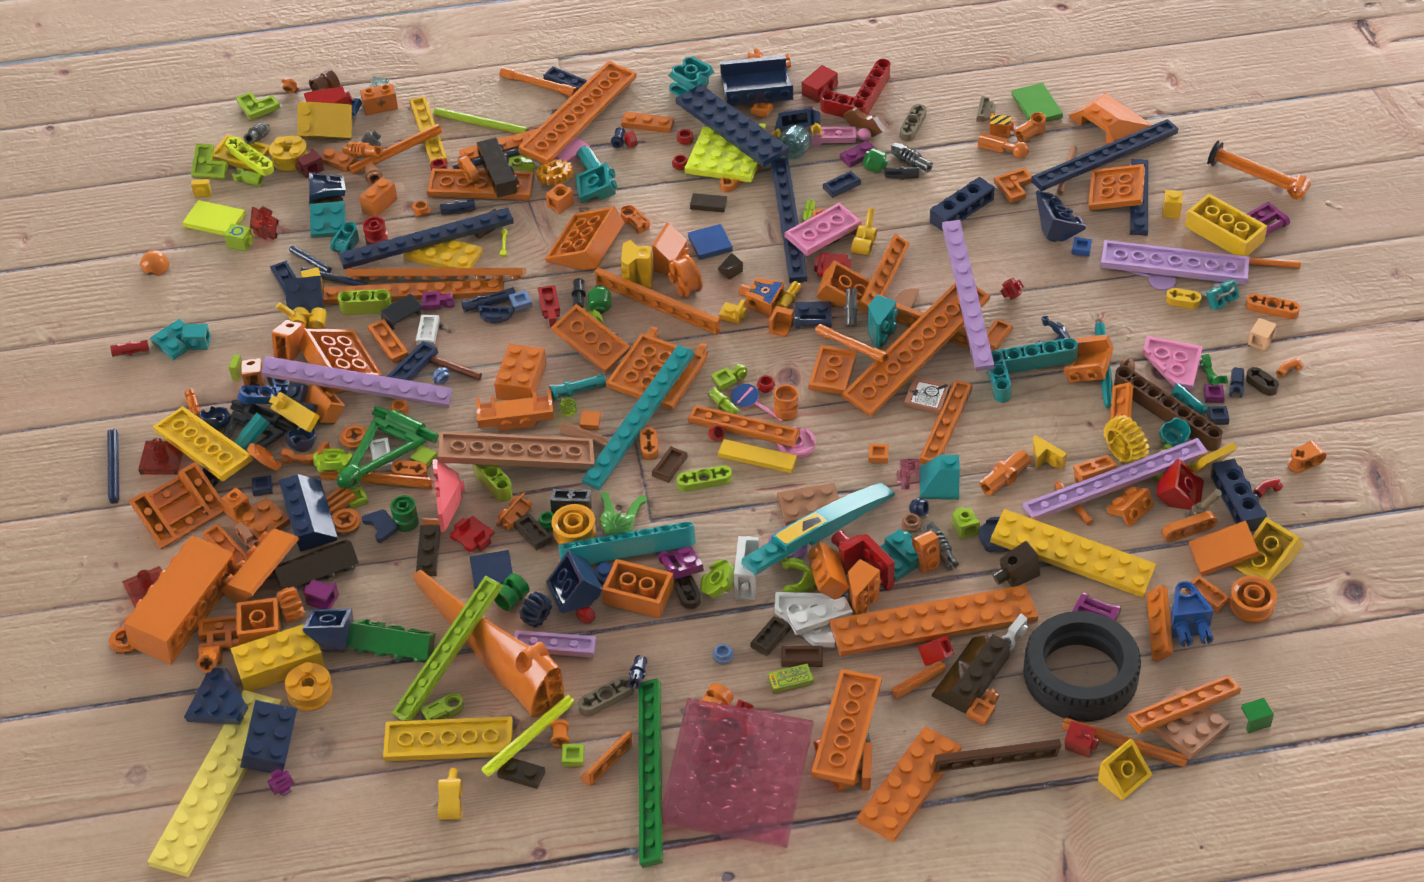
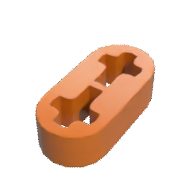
M467 156L459 158V168L468 181L473 183L480 180L479 173Z
M645 427L640 431L641 455L646 460H654L658 456L657 432L652 427ZM648 435H650L651 440H647Z
M398 460L391 465V472L394 475L426 478L428 476L427 466L422 462Z

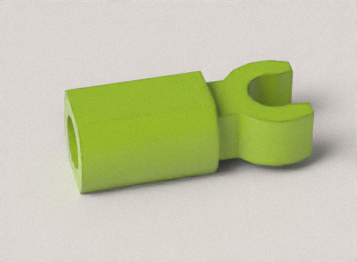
M237 168L238 174H232L234 181H243L258 187L264 181L263 175L244 171L243 168Z

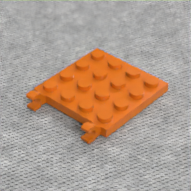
M651 326L647 334L641 333L607 380L606 387L639 399L677 345L658 339L659 335L656 333L659 328ZM699 344L697 350L694 351L695 356L659 405L660 407L671 411L674 410L706 363L708 351L705 350L708 345Z

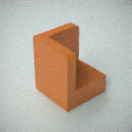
M776 306L769 319V333L787 337L794 323V310Z

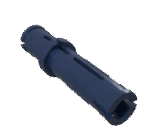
M512 287L461 301L462 309L465 313L478 309V305L488 306L509 300V295L516 293L515 289Z

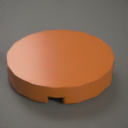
M251 443L248 446L247 451L255 459L275 471L280 470L282 462L280 459L275 461L273 459L274 455L258 444Z

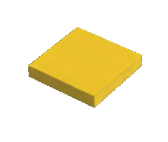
M1232 442L1202 457L1190 468L1197 474L1211 467L1213 463L1223 461L1238 448Z

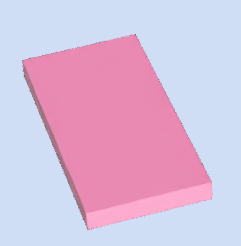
M838 203L786 231L785 238L808 256L856 230L859 225H862V221L842 204Z

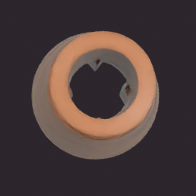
M369 163L365 166V179L367 183L373 185L382 177V173L373 163Z

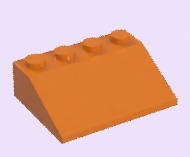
M615 206L576 213L566 225L545 260L549 263L574 269L593 270L599 266L600 261L606 255L608 248L614 242L615 237L621 231L625 222Z
M354 329L304 330L299 348L309 364L383 376ZM331 388L335 393H343L347 391Z

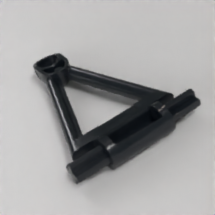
M233 400L230 409L234 411L229 418L223 435L231 439L237 424L245 427L253 416L258 413L270 422L262 432L266 437L256 443V445L258 444L266 448L284 436L283 431L288 433L292 429H297L298 425L285 420L282 415L256 404H245L241 401ZM205 468L202 469L212 486L215 487L220 479Z

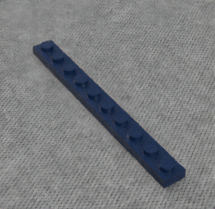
M1166 119L1033 175L1031 182L1040 191H1044L1176 135L1179 128L1169 119Z
M788 157L779 158L771 163L789 283L794 281L807 282L804 254L785 238V232L799 225Z
M507 207L338 253L343 269H348L514 224V221Z

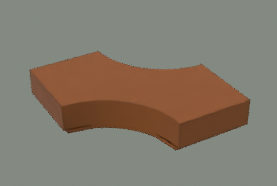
M857 107L843 114V117L851 127L867 128L870 130L872 137L886 130L876 115H866Z

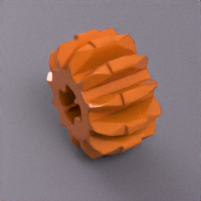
M287 587L277 593L285 621L288 623L295 622L304 617L305 612L296 588Z

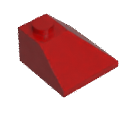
M1178 458L1159 479L1156 496L1168 507L1192 510L1193 505L1196 506L1197 503L1201 502L1204 480Z

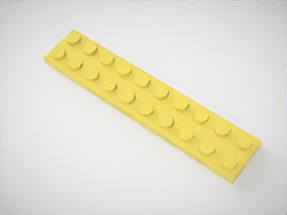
M246 690L242 692L241 695L248 706V710L241 724H224L147 862L150 867L185 877L190 876L247 771L246 768H241L240 765L255 700L283 705L282 700Z

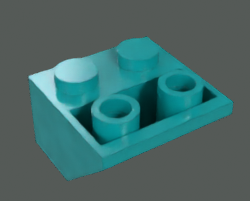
M877 294L868 305V334L874 347L881 349L883 345L887 344L891 333H894L897 329L896 317L898 310H896V301Z

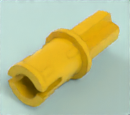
M794 281L788 290L782 293V298L776 306L788 308L795 301V296L800 290L801 284Z

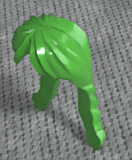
M603 492L600 494L605 507V513L601 514L600 517L601 529L606 535L630 532L635 523L634 518L637 515V511H639V507L647 501L646 496H639L631 504L626 515L620 516L621 511L615 515L609 493Z

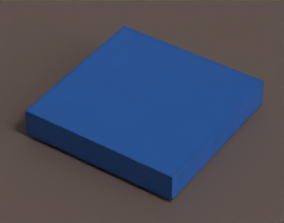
M721 224L688 232V238L699 260L733 251V247Z

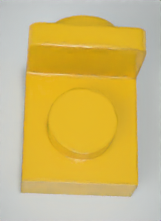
M741 300L739 305L725 302L718 314L720 320L739 325L742 318L746 317L748 311L745 300Z

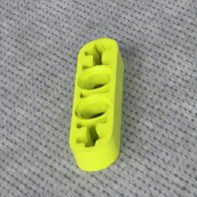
M230 137L226 140L227 151L263 176L273 173L272 161L238 137Z

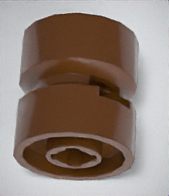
M328 69L321 73L320 76L310 79L309 86L311 91L340 87V82L337 75L331 69Z

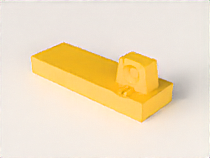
M281 392L276 397L272 395L269 400L272 403L270 407L272 410L310 433L320 417Z

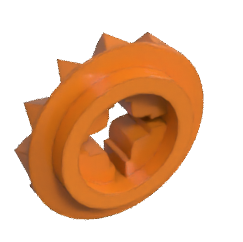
M351 425L344 428L339 435L340 443H342L343 447H348L350 450L354 447L357 448L367 428L362 425ZM353 434H355L357 440H353Z
M340 509L331 516L337 534L341 532L345 535L346 532L353 533L354 529H359L361 517L354 509ZM347 520H349V523H344V525H342V521L346 522Z
M125 626L116 629L109 637L110 648L115 653L121 652L123 655L128 651L133 652L134 649L129 645L128 641L126 644L122 642L127 637Z

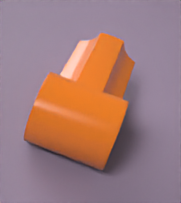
M1041 112L1033 113L1029 121L1014 130L1017 140L1025 142L1034 135L1043 134L1045 132L1046 116Z
M220 645L199 647L197 666L204 673L211 672L217 664L223 662Z

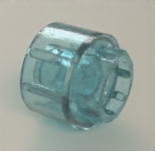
M800 125L789 126L779 137V140L789 147V153L784 156L790 159L801 158L811 145L809 131Z

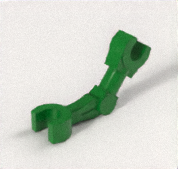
M1201 355L1202 360L1199 363L1203 371L1206 372L1208 383L1213 385L1227 384V375L1217 376L1214 373L1210 355Z

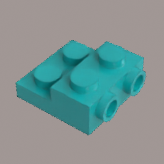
M606 162L575 175L578 196L582 203L596 196L603 200L616 194L615 189L618 188L616 180L613 179L616 177V173Z
M901 529L884 538V544L880 546L895 562L894 582H897L919 567L918 554L912 545V535L908 531L903 532Z

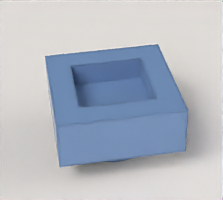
M526 290L509 295V300L515 312L532 307V301Z

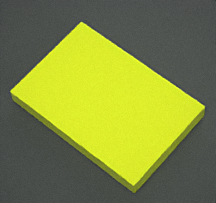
M198 200L182 223L183 227L224 236L231 223L239 225L246 213L243 209Z

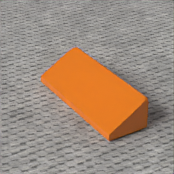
M627 731L620 736L580 776V779L589 786H592L633 745L631 731Z

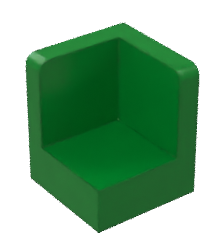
M1265 698L1242 704L1241 709L1248 719L1246 727L1248 733L1271 727L1274 713Z

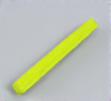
M570 695L565 696L484 765L482 772L487 777L491 776L546 729L551 722L567 711L574 704Z

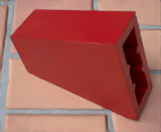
M343 86L304 93L306 102L352 105L351 101L353 100L350 92H346Z

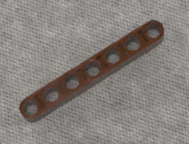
M1121 366L1116 369L1114 386L1130 382L1133 385V401L1164 422H1170L1174 418L1186 421L1191 430L1189 438L1191 440L1198 438L1207 450L1216 451L1220 448L1223 431L1219 426L1129 367Z

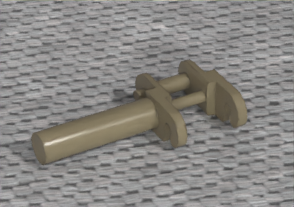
M1216 489L1203 502L1197 503L1196 506L1193 505L1192 510L1184 514V518L1205 511H1212L1214 508L1212 504L1222 495L1221 490Z

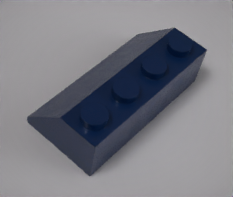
M299 474L280 479L279 483L294 535L299 538L297 544L300 552L337 541V533L321 480Z

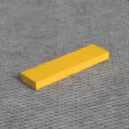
M726 439L723 440L718 451V457L790 474H792L797 462V455Z

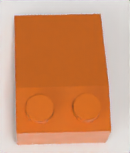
M834 260L823 274L816 298L824 302H831V306L844 308V305H846V289H851V296L852 289H857L858 305L870 280ZM858 307L857 311L868 312L862 307Z

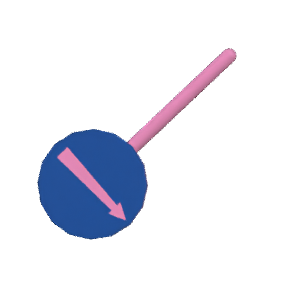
M741 384L732 391L731 399L736 406L747 408L755 404L777 418L773 411L757 402L759 392L755 386Z

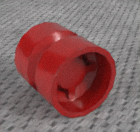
M372 216L363 221L366 245L388 240L386 224L383 218Z

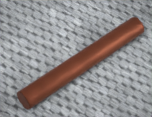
M432 356L430 360L432 364L480 380L482 374L435 356Z

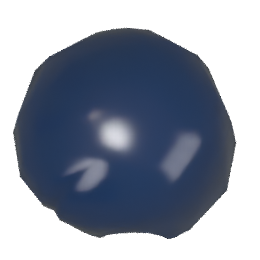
M211 406L208 412L202 409L199 417L214 429L219 430L227 425L230 413L227 408Z
M303 428L292 429L286 435V443L293 450L305 452L313 447L317 433L315 429L311 433Z

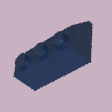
M569 550L546 581L558 609L562 613L591 606L599 598L602 591L588 560Z

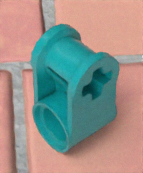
M354 222L344 223L338 233L332 238L330 249L341 252L352 250L360 240L357 225Z

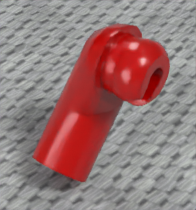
M1277 478L1265 480L1254 489L1253 493L1260 498L1270 488H1273L1275 492L1280 491L1283 488V484Z

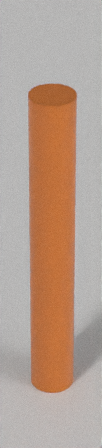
M1249 258V265L1300 269L1301 261Z
M1060 481L1054 484L1057 490L1065 488ZM1080 504L1072 507L1088 526L1093 523L1094 520Z

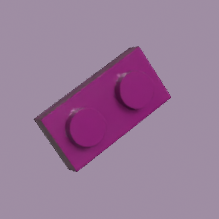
M867 140L840 153V159L851 168L863 162L866 151L877 148Z

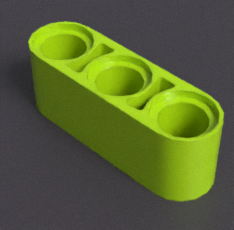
M385 289L343 291L338 295L340 311L344 315L381 314V310L392 304L390 292Z
M473 464L475 476L498 501L506 502L512 498L511 481L497 465Z

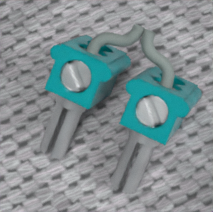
M1235 280L1214 283V288L1208 291H1200L1201 297H1207L1210 308L1214 310L1225 306V301L1232 302L1240 297Z

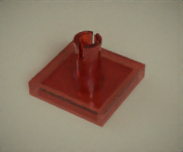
M157 438L152 441H146L138 468L140 475H178L183 452L159 438V441Z
M160 566L151 570H141L136 576L122 581L134 609L138 601L145 597L149 587L158 580L162 572Z

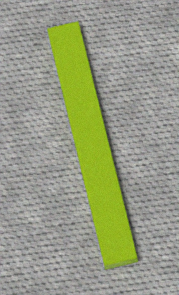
M485 575L391 713L402 721H412L502 589L503 586L499 582Z

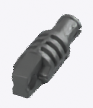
M264 122L254 125L244 135V141L247 144L260 141L269 133L270 125H264Z
M896 142L892 144L891 154L911 167H919L927 173L931 171L933 163L924 159L920 153Z
M934 522L924 525L922 527L924 533L931 530L939 537L940 558L946 565L947 570H953L951 563L956 569L959 563L953 556L952 547L943 532Z

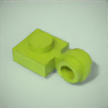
M741 364L736 365L732 371L725 367L711 374V379L722 391L736 384V379H745L748 375V370Z

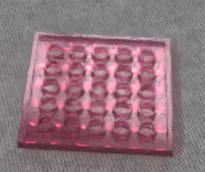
M687 698L662 804L663 824L787 848L814 725L813 720Z

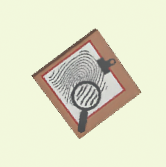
M914 376L904 400V407L939 414L948 396L951 384Z

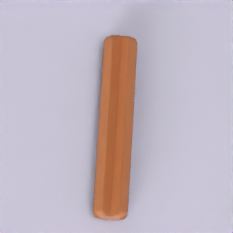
M563 422L559 428L560 433L574 438L593 439V445L605 448L610 441V438Z

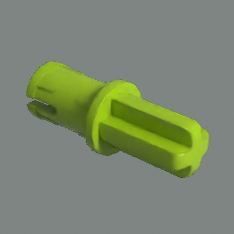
M712 388L709 391L708 397L717 404L719 409L732 414L739 413V409L730 402L728 396L723 395L717 388Z

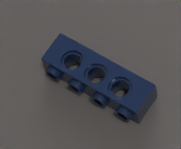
M981 177L976 178L951 196L946 197L939 204L934 205L930 209L929 222L943 231L942 222L963 221L994 200L995 187Z
M1235 458L1213 463L1210 477L1216 488L1221 490V497L1235 524L1246 521L1250 532L1256 531L1267 517L1265 509L1261 508L1258 496L1253 493L1250 481L1246 480L1242 467L1238 465Z

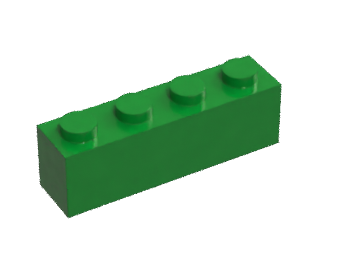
M366 618L351 623L348 648H355V652L367 653V651H373L374 655L377 656L392 654L396 659L414 658L413 661L426 662L434 652L436 633L414 628L404 631L405 627L399 625L385 627V622H370V619Z

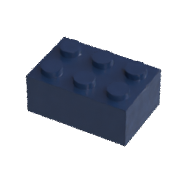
M255 700L242 755L241 768L272 773L277 769H281L282 772L284 771L297 708Z

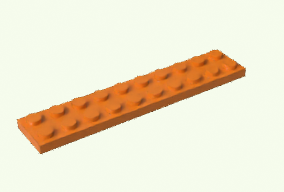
M611 61L606 62L518 147V153L542 164L550 163L636 79V72Z
M955 283L885 351L890 355L888 362L884 364L876 360L842 393L843 399L872 417L965 325ZM976 287L982 308L990 300V295Z
M1026 585L830 619L829 625L840 657L935 640L945 635L953 637L1008 627L1013 624L1020 614L1027 617V623L1038 621L1039 616Z

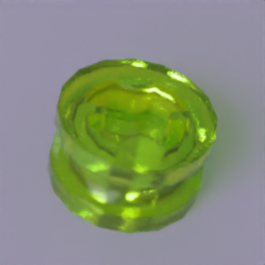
M564 398L560 401L559 406L562 415L572 416L577 412L576 401L573 398Z

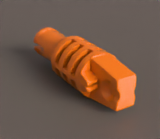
M350 142L342 148L343 153L358 158L379 157L382 154L380 146H371L369 143Z

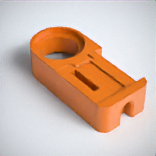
M625 205L620 209L624 222L635 228L638 234L650 228L649 219L634 206ZM632 212L631 215H625L624 213Z

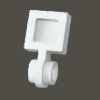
M1022 614L1009 627L1008 633L1001 637L1011 643L1010 652L1015 648L1017 637H1022L1028 629L1027 617Z

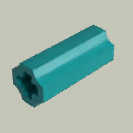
M586 145L580 147L576 152L586 171L601 164L590 147H586Z
M256 413L233 442L247 450L248 446L251 443L254 444L270 422Z

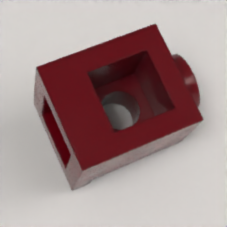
M310 149V153L297 158L298 163L295 164L298 173H302L306 179L309 176V172L319 173L324 170L322 157L314 149Z

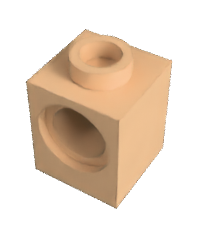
M1258 318L1250 331L1248 345L1266 351L1274 338L1276 324Z

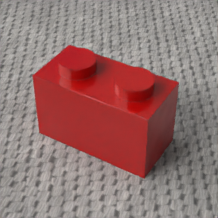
M821 65L802 81V95L818 103L822 92L832 91L838 86V73Z

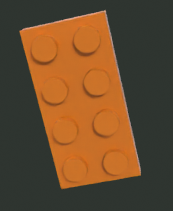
M577 304L551 327L553 333L605 374L630 350V345Z

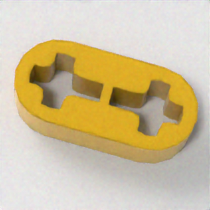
M1171 288L1167 291L1166 302L1169 305L1196 309L1201 304V294L1196 291Z

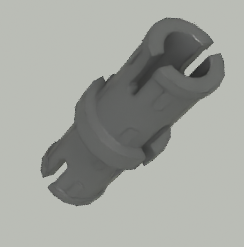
M846 289V305H844V310H846L845 326L850 327V319H852V327L857 326V310L859 307L857 305V289H852V296L851 289Z

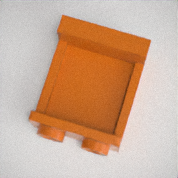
M1099 335L1073 338L1078 342V359L1072 362L1071 366L1064 367L1063 370L1069 383L1105 379L1114 350L1109 336Z

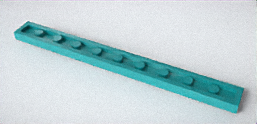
M677 345L594 462V468H590L582 478L583 485L600 491L638 437L640 431L645 427L695 356L694 350Z

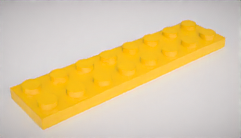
M1006 509L1003 510L990 540L991 543L1010 550L1027 541L1038 554V560L1142 598H1144L1156 567V563Z

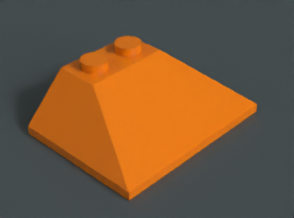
M1106 93L1069 115V118L1079 125L1091 121L1106 131L1105 143L1107 144L1152 126V124Z
M197 462L180 470L177 477L149 493L144 491L128 501L160 549L224 512L221 497Z

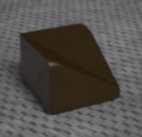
M732 253L718 267V270L728 279H731L743 272V262Z

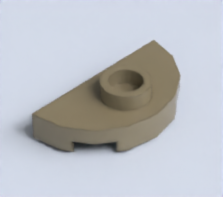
M981 96L976 122L990 120V113H994V115L996 113V104L991 102L988 97Z

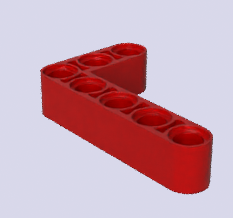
M887 59L876 61L855 97L832 91L822 92L820 94V110L823 113L844 118L843 114L846 111L857 107L862 113L868 115L890 78V61Z

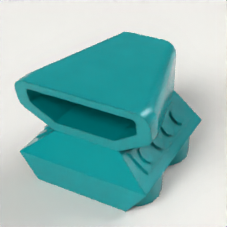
M694 56L686 57L683 59L682 65L672 67V72L668 76L674 82L669 85V91L680 96L701 84L706 87L709 84V77L715 72L711 65Z

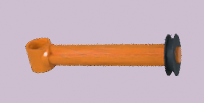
M1219 140L1212 147L1208 157V165L1212 163V166H1214L1218 161L1287 189L1289 196L1293 199H1302L1311 186V182L1306 176L1290 177L1223 150L1224 143L1219 144Z

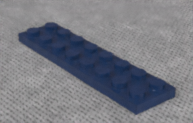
M702 84L676 97L677 105L762 167L789 153V147Z

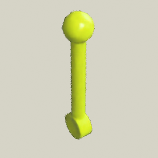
M502 229V250L500 251V256L505 257L507 256L505 245L508 231L507 229Z

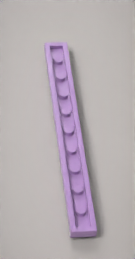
M961 221L942 222V229L975 372L994 369V361Z
M268 356L264 358L261 376L447 408H449L452 388Z
M1196 438L1025 502L1022 505V509L1028 518L1039 520L1164 473L1178 458L1185 464L1199 460L1206 456L1208 451L1201 441Z

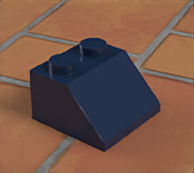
M352 608L312 609L303 626V632L326 650L342 651L347 649L351 623L354 622Z

